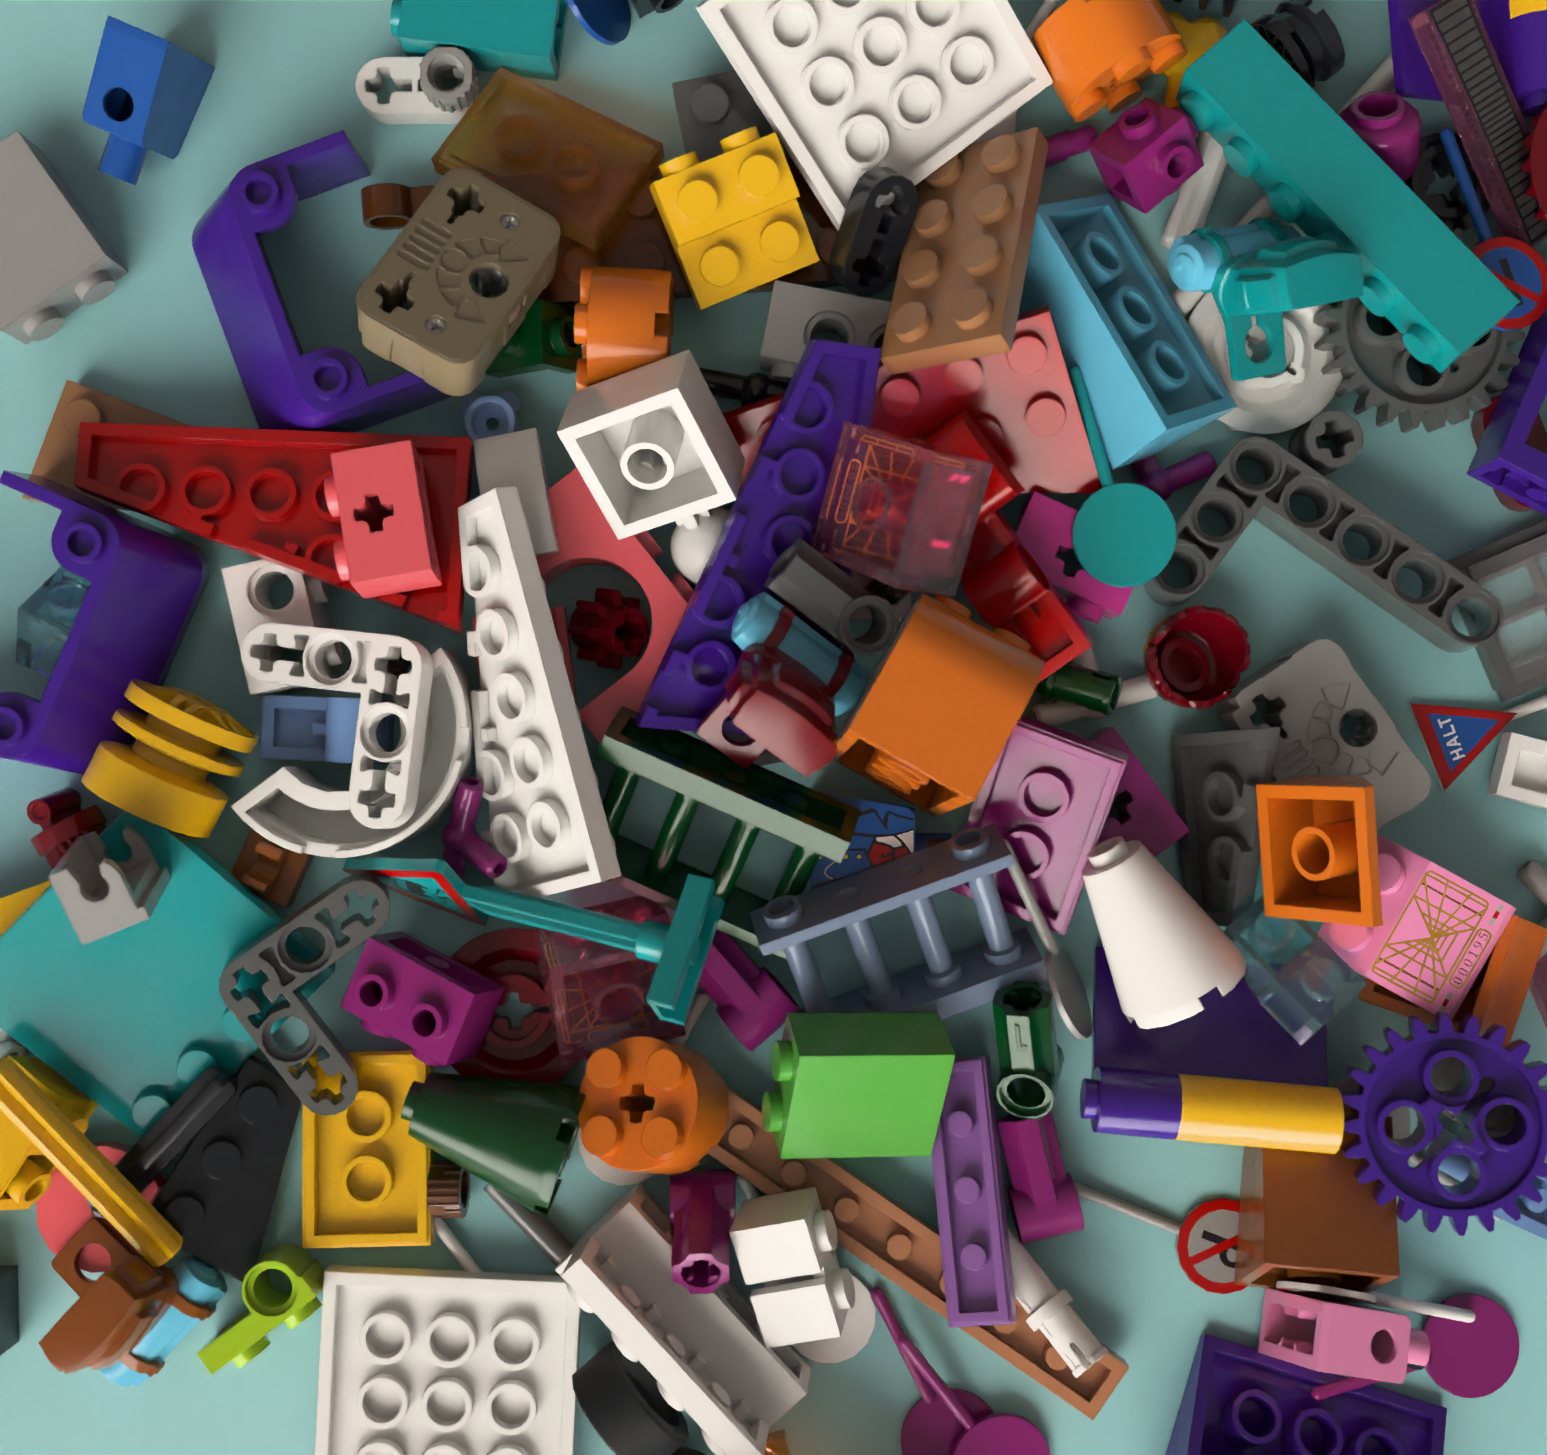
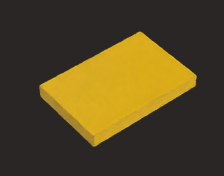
M412 1049L347 1051L358 1068V1092L354 1102L346 1110L336 1115H320L312 1112L303 1104L302 1249L432 1245L435 1242V1218L430 1216L427 1205V1180L430 1165L434 1161V1150L408 1134L410 1121L402 1119L401 1112L412 1083L414 1081L424 1083L430 1072H434V1066L415 1058L412 1054ZM314 1052L307 1060L318 1074L315 1090L319 1093L321 1090L328 1088L334 1094L340 1093V1083L343 1074L338 1072L333 1076L327 1075L317 1063L318 1052Z

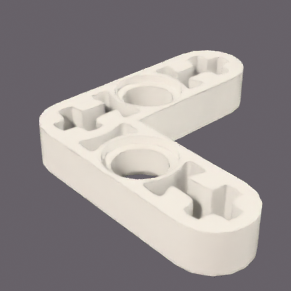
M264 623L251 629L243 640L241 661L245 670L253 678L280 685L361 693L348 793L349 808L353 817L359 823L372 829L397 828L405 824L414 814L418 800L433 678V660L428 650L419 642L396 635L280 623ZM336 642H343L351 652L352 662L345 675L332 679L326 674L322 659L329 646ZM279 645L292 650L304 651L302 655L303 663L265 660L264 653L266 647L272 648ZM400 655H402L403 659L412 661V669L410 674H400L397 682L396 675L387 673V664L389 660H399ZM382 693L410 697L409 706L391 702L381 703ZM396 714L403 720L406 726V737L398 749L387 752L379 745L376 738V730L384 717ZM374 760L386 763H401V771L373 769ZM385 785V791L395 794L396 801L394 807H385L381 812L380 806L371 804L370 797L372 791H381Z

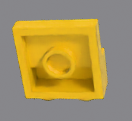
M753 126L719 141L724 152L723 154L701 163L695 151L674 158L659 165L663 178L649 186L698 311L820 261L796 198L800 197L776 132L760 138L757 127Z

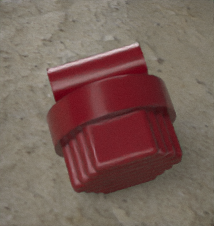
M70 787L35 799L27 806L29 819L33 823L39 824L43 829L41 833L34 836L30 841L39 856H45L52 870L76 838L93 831L99 836L107 828L105 825L107 819L98 804L82 810L80 807V794Z

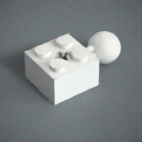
M688 349L571 393L557 434L618 540L673 521L676 522L677 525L673 531L670 543L672 561L678 572L687 581L697 585L730 513L729 510L718 506L737 500L746 459Z

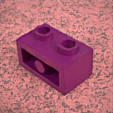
M398 931L373 935L367 939L340 1007L360 1017V1025L365 1030L382 1037H395L413 1048L412 1054L418 1060L435 1067H447L448 1065L477 1056L505 987L405 932Z

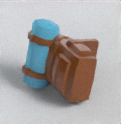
M93 1218L81 1228L52 1260L53 1269L80 1298L40 1340L39 1345L50 1363L60 1372L63 1371L65 1374H69L90 1367L93 1370L100 1369L106 1378L118 1385L127 1387L133 1384L139 1387L149 1376L152 1377L154 1374H158L165 1365L164 1359L200 1320L203 1321L209 1318L216 1311V1304L225 1295L228 1288L218 1268L196 1256H186L173 1268H168L164 1265L158 1268L153 1267L144 1257L136 1254L102 1219ZM91 1243L100 1244L106 1248L111 1258L110 1270L104 1272L97 1280H91L84 1276L78 1262L82 1249Z

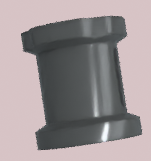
M1326 411L1316 416L1312 421L1301 425L1292 434L1288 450L1289 453L1325 476L1355 460L1358 451L1364 444L1363 431L1359 422L1349 417L1343 411ZM1320 436L1321 440L1326 441L1332 439L1334 451L1331 452L1329 448L1319 449L1316 444V438Z

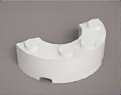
M439 648L430 655L433 660V678L418 800L414 814L405 824L390 829H372L362 825L353 817L349 808V790H342L320 782L303 766H284L234 803L231 806L232 809L246 824L267 840L300 854L350 858L384 851L416 838L438 822L453 806L458 782L462 778L470 777L475 763L470 692L473 690V687L463 664L455 652L444 648ZM392 695L396 704L409 706L410 697ZM401 718V737L396 749L403 744L406 737V726ZM389 763L384 770L400 772L401 763ZM385 785L381 791H372L370 797L371 804L380 806L381 812L385 807H394L396 801L395 794L385 791Z

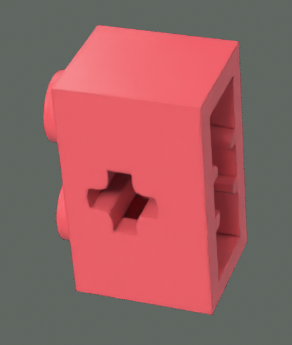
M406 440L330 453L333 476L324 478V491L331 516H340L343 540L335 541L333 545L335 563L340 579L342 581L349 580L350 584L363 599L442 585L423 462L412 441ZM387 511L390 516L383 519V531L374 532L371 526L378 523L377 513Z

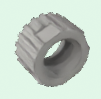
M454 46L435 47L423 56L421 63H419V84L434 107H439L444 112L448 110L450 113H454L456 110L463 111V108L469 107L472 101H475V96L479 94L478 86H480L477 70L469 55H466L462 49L459 50ZM455 67L462 71L463 82L455 88L441 90L436 86V79L443 71Z

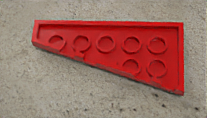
M80 422L74 485L82 492L357 595L360 594L350 584L349 580L342 581L340 579L335 563L333 545L335 541L343 540L340 516H331L324 491V478L333 476L330 453L411 440L423 462L442 585L368 599L462 633L465 589L463 588L458 507L471 501L474 445L471 437ZM387 511L377 513L378 523L371 526L374 532L383 531V519L390 516Z

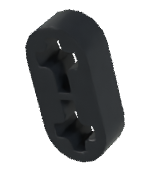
M878 166L866 171L853 188L831 250L829 264L835 279L859 296H871L880 292L888 285L895 272L919 203L917 189L911 180L889 167ZM891 192L895 195L891 206L881 205L880 208L875 206L879 194L885 196ZM868 255L872 257L868 268L859 267L857 271L852 269L856 258L866 259Z

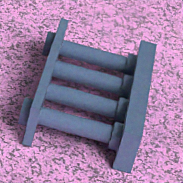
M994 823L982 828L974 827L961 830L947 841L795 896L784 895L769 901L764 907L749 912L762 955L766 956L782 949L784 950L805 1008H802L797 1013H939L941 1020L993 1002L996 990L1005 989L1015 981L1038 982L1039 984L1048 982L1045 962L1027 928L1025 927L1014 932L1010 930L993 873L1015 864L1010 850ZM968 882L986 941L950 954L931 895ZM907 905L926 963L890 976L870 917ZM845 927L866 985L829 998L808 940Z

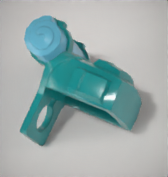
M1271 217L1257 218L1251 220L1248 225L1214 230L1213 227L1194 229L1189 235L1177 238L1168 253V270L1172 281L1179 289L1188 292L1201 291L1212 293L1225 325L1230 371L1234 381H1244L1280 373L1286 369L1282 319L1284 311L1363 296L1364 277L1360 254L1340 250L1337 248L1336 242L1302 237L1294 226L1284 225L1280 219L1271 220ZM1251 316H1256V325L1262 328L1267 338L1265 356L1257 363L1250 360L1245 349V339L1248 331L1252 328Z

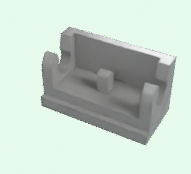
M127 825L123 829L124 841L132 850L130 859L123 862L111 859L107 854V845L93 831L76 838L48 875L82 945L150 919L172 878L166 866L159 868L145 837L138 829L131 825Z

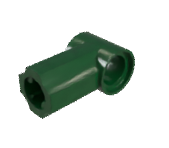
M1015 981L1005 989L996 990L992 1003L1001 1073L996 1096L999 1104L1015 1117L1039 1119L1047 1115L1053 1108L1063 1068L1064 1055L1056 1041L1052 993L1040 988L1038 982Z

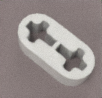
M381 57L372 59L362 66L355 82L357 97L369 116L379 123L390 125L455 124L464 122L478 108L480 92L475 96V101H472L469 107L463 108V111L456 110L454 113H450L448 110L444 112L439 107H434L419 84V63H421L423 57ZM457 67L443 71L436 79V86L441 90L444 89L446 79L455 78L458 85L463 82L462 71ZM392 78L397 89L412 90V92L391 93L390 103L382 104L376 93L372 91L382 89L384 79Z

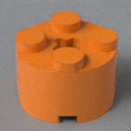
M1068 0L1041 24L1031 39L1035 45L1036 52L1053 80L1051 84L1068 114L1073 117L1076 123L1093 116L1104 106H1106L1110 114L1126 108L1143 93L1139 83L1152 73L1158 75L1167 71L1187 54V49L1181 41V35L1159 0Z
M604 266L581 268L580 303H576L574 312L575 344H582L583 358H578L576 391L670 357L671 337H673L674 327L673 271Z
M645 1036L630 1037L617 1041L607 1048L597 1050L587 1061L586 1074L579 1091L586 1095L578 1116L582 1131V1143L589 1153L598 1156L602 1161L617 1169L674 1175L689 1171L700 1163L698 1161L705 1156L711 1147L717 1146L724 1135L729 1116V1098L726 1084L721 1075L715 1072L710 1063L705 1059L706 1057L691 1047Z

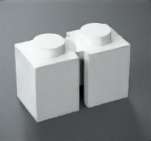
M811 1187L742 1200L729 1233L746 1285L761 1282L765 1284L764 1288L752 1289L750 1299L766 1348L841 1337L847 1311L849 1308H853L855 1304L854 1284L849 1269L840 1268L835 1253L837 1248V1229L834 1217L830 1210L822 1211L816 1188Z

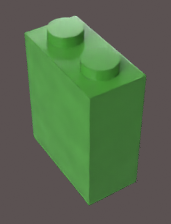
M787 1013L782 1040H775L771 1050V1070L774 1079L773 1091L765 1092L762 1099L763 1128L765 1132H773L780 1159L931 1156L956 1056L939 1013Z

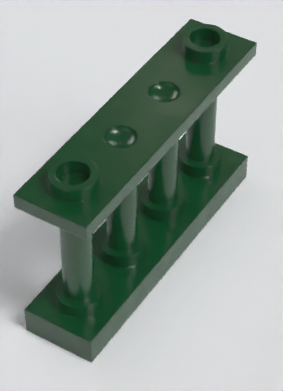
M621 706L604 733L596 754L597 757L613 763L616 767L602 804L610 833L615 842L616 856L622 876L606 881L676 911L688 873L714 879L716 885L712 895L721 897L725 901L717 930L743 940L761 952L749 912L764 907L769 901L735 886L759 831L765 830L795 843L796 847L771 900L784 895L795 896L803 893L819 857L824 856L841 864L851 843L861 810L754 763L749 767L743 768L712 745L679 730L638 727L634 723L638 712ZM640 777H645L670 788L676 793L653 850L618 835ZM700 803L711 806L736 819L712 875L676 860ZM783 949L769 954L777 955L787 960Z

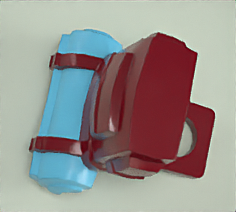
M762 592L739 607L733 621L731 639L743 652L736 668L725 682L724 688L726 693L698 724L697 733L699 737L743 768L749 767L767 749L805 777H808L816 770L822 769L837 754L835 716L849 711L860 700L866 686L865 676L868 671L856 662L854 653L845 647L842 649L837 648L798 618L794 612L795 608L786 601L779 603L767 593ZM731 714L732 723L752 739L744 742L729 739L722 730V724L726 717Z

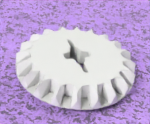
M1206 293L1197 303L1187 323L1237 404L1236 408L1217 420L1226 424L1230 431H1244L1252 433L1254 436L1274 433L1282 434L1305 424L1318 415L1332 400L1343 378L1341 372L1323 375L1321 369L1334 359L1332 351L1314 349L1316 342L1329 335V329L1314 324L1313 317L1332 307L1328 304L1284 311L1282 319L1286 369L1280 373L1244 381H1234L1230 371L1225 325L1212 293ZM1251 316L1252 328L1248 331L1245 339V349L1250 359L1253 352L1247 346L1248 341L1258 346L1267 340L1262 328L1256 325V316Z

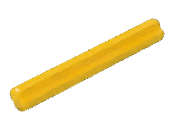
M7 1057L1 1059L0 1110L149 1264L158 1268L173 1258L181 1248L183 1243L182 1236L12 1059Z

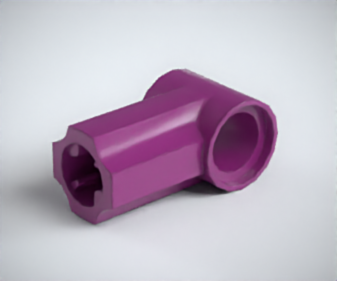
M716 929L698 985L717 1004L715 1010L729 1030L752 1052L785 1024L787 1013H797L801 1009L790 993L766 967L762 966L759 968L731 935Z
M1051 1111L1039 1119H1023L1015 1117L1010 1113L996 1118L997 1130L1011 1184L1010 1187H1007V1195L1020 1242L1026 1244L1084 1230V1220L1078 1195L1070 1173H1065L1060 1144Z
M731 1169L689 1170L670 1175L671 1229H674L671 1257L673 1282L683 1285L691 1294L714 1293L719 1285L730 1281L729 1232L736 1217L735 1172Z

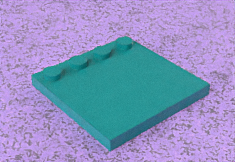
M123 811L99 835L101 840L107 845L106 850L109 857L118 862L131 858L132 850L123 837V829L127 825H131L138 829L145 837L159 868L166 866L172 877L150 919L82 945L52 884H50L0 935V1028L141 1137L206 1067L216 1065L222 1069H227L233 1074L259 1048L224 1003L219 993V980L226 962L236 952L279 924L284 918L249 888L241 884L236 877L185 834L169 830ZM297 929L293 930L286 939L290 953L297 958L303 960L313 959L322 952ZM336 962L298 987L306 999L335 972ZM244 967L239 969L240 978L235 988L240 993L245 989L251 988L263 1001L261 1012L254 1014L258 1019H262L274 1004L287 1000L283 994H280L273 1003L269 1001L261 988L266 976L262 970L250 974ZM290 1016L278 1019L271 1027V1035Z

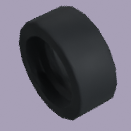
M613 1340L572 1375L573 1390L580 1407L593 1428L616 1455H671L688 1439L687 1422L682 1412L674 1409L666 1402L658 1390L656 1379L639 1361L632 1362L619 1351Z

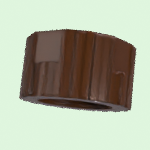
M434 1160L430 1165L427 1180V1205L430 1216L432 1218L466 1217L470 1200V1172L450 1160Z

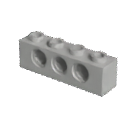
M774 280L760 353V369L771 371L770 378L774 381L790 383L809 340L817 333L825 330L837 332L847 344L876 348L884 340L891 302Z

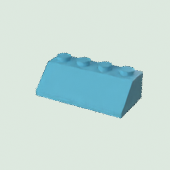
M1110 193L1038 205L1019 312L1024 313L1048 305L1067 370L1075 366L1081 371L1105 454L1111 468L1115 470L1149 458L1236 408L1237 404Z

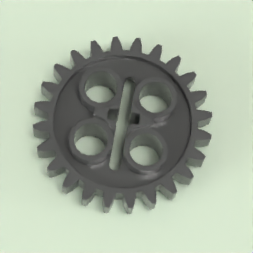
M1454 229L1452 232L1462 241V229ZM1480 241L1469 247V249L1472 250L1481 244ZM1359 297L1328 303L1332 307L1331 309L1324 310L1313 317L1314 324L1329 329V335L1316 342L1314 349L1332 351L1334 357L1331 362L1321 369L1322 374L1341 372L1344 380L1337 387L1335 395L1339 397L1354 390L1359 395L1353 410L1356 415L1375 406L1377 407L1376 426L1382 427L1389 424L1398 416L1402 433L1418 428L1421 421L1427 432L1444 427L1446 420L1451 425H1455L1470 418L1469 410L1476 412L1492 404L1488 393L1493 394L1506 388L1509 384L1499 371H1506L1519 365L1520 359L1508 351L1506 347L1525 339V333L1520 330L1503 332L1492 328L1452 363L1454 366L1453 373L1450 372L1449 366L1440 374L1431 364H1424L1409 353L1403 343V335L1385 316L1380 317L1384 328L1383 335L1374 333L1367 324L1366 313L1368 309ZM1408 360L1414 361L1420 367L1423 375L1422 385H1418L1410 379L1406 367Z

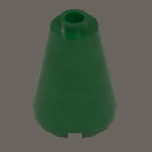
M430 1072L424 1083L418 1081L412 1083L402 1108L401 1118L410 1121L408 1134L533 1212L548 1215L562 1181L558 1177H561L566 1161L570 1158L580 1128L578 1116L586 1095L579 1092L581 1087L579 1085Z

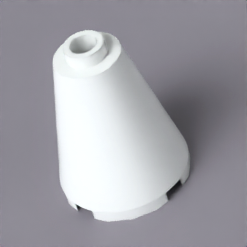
M1116 836L1101 842L1089 851L1087 857L1090 862L1083 868L1082 876L1121 1009L1130 1023L1134 1019L1138 1027L1143 1029L1168 1026L1204 1010L1205 1008L1199 997L1216 986L1221 995L1225 996L1237 985L1244 976L1247 965L1239 948L1140 841L1132 840L1125 842L1122 836Z

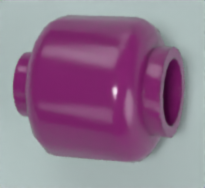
M1379 90L1360 95L1353 103L1339 113V116L1403 182L1414 174L1419 162L1422 124L1418 110L1405 101L1403 97L1391 91Z

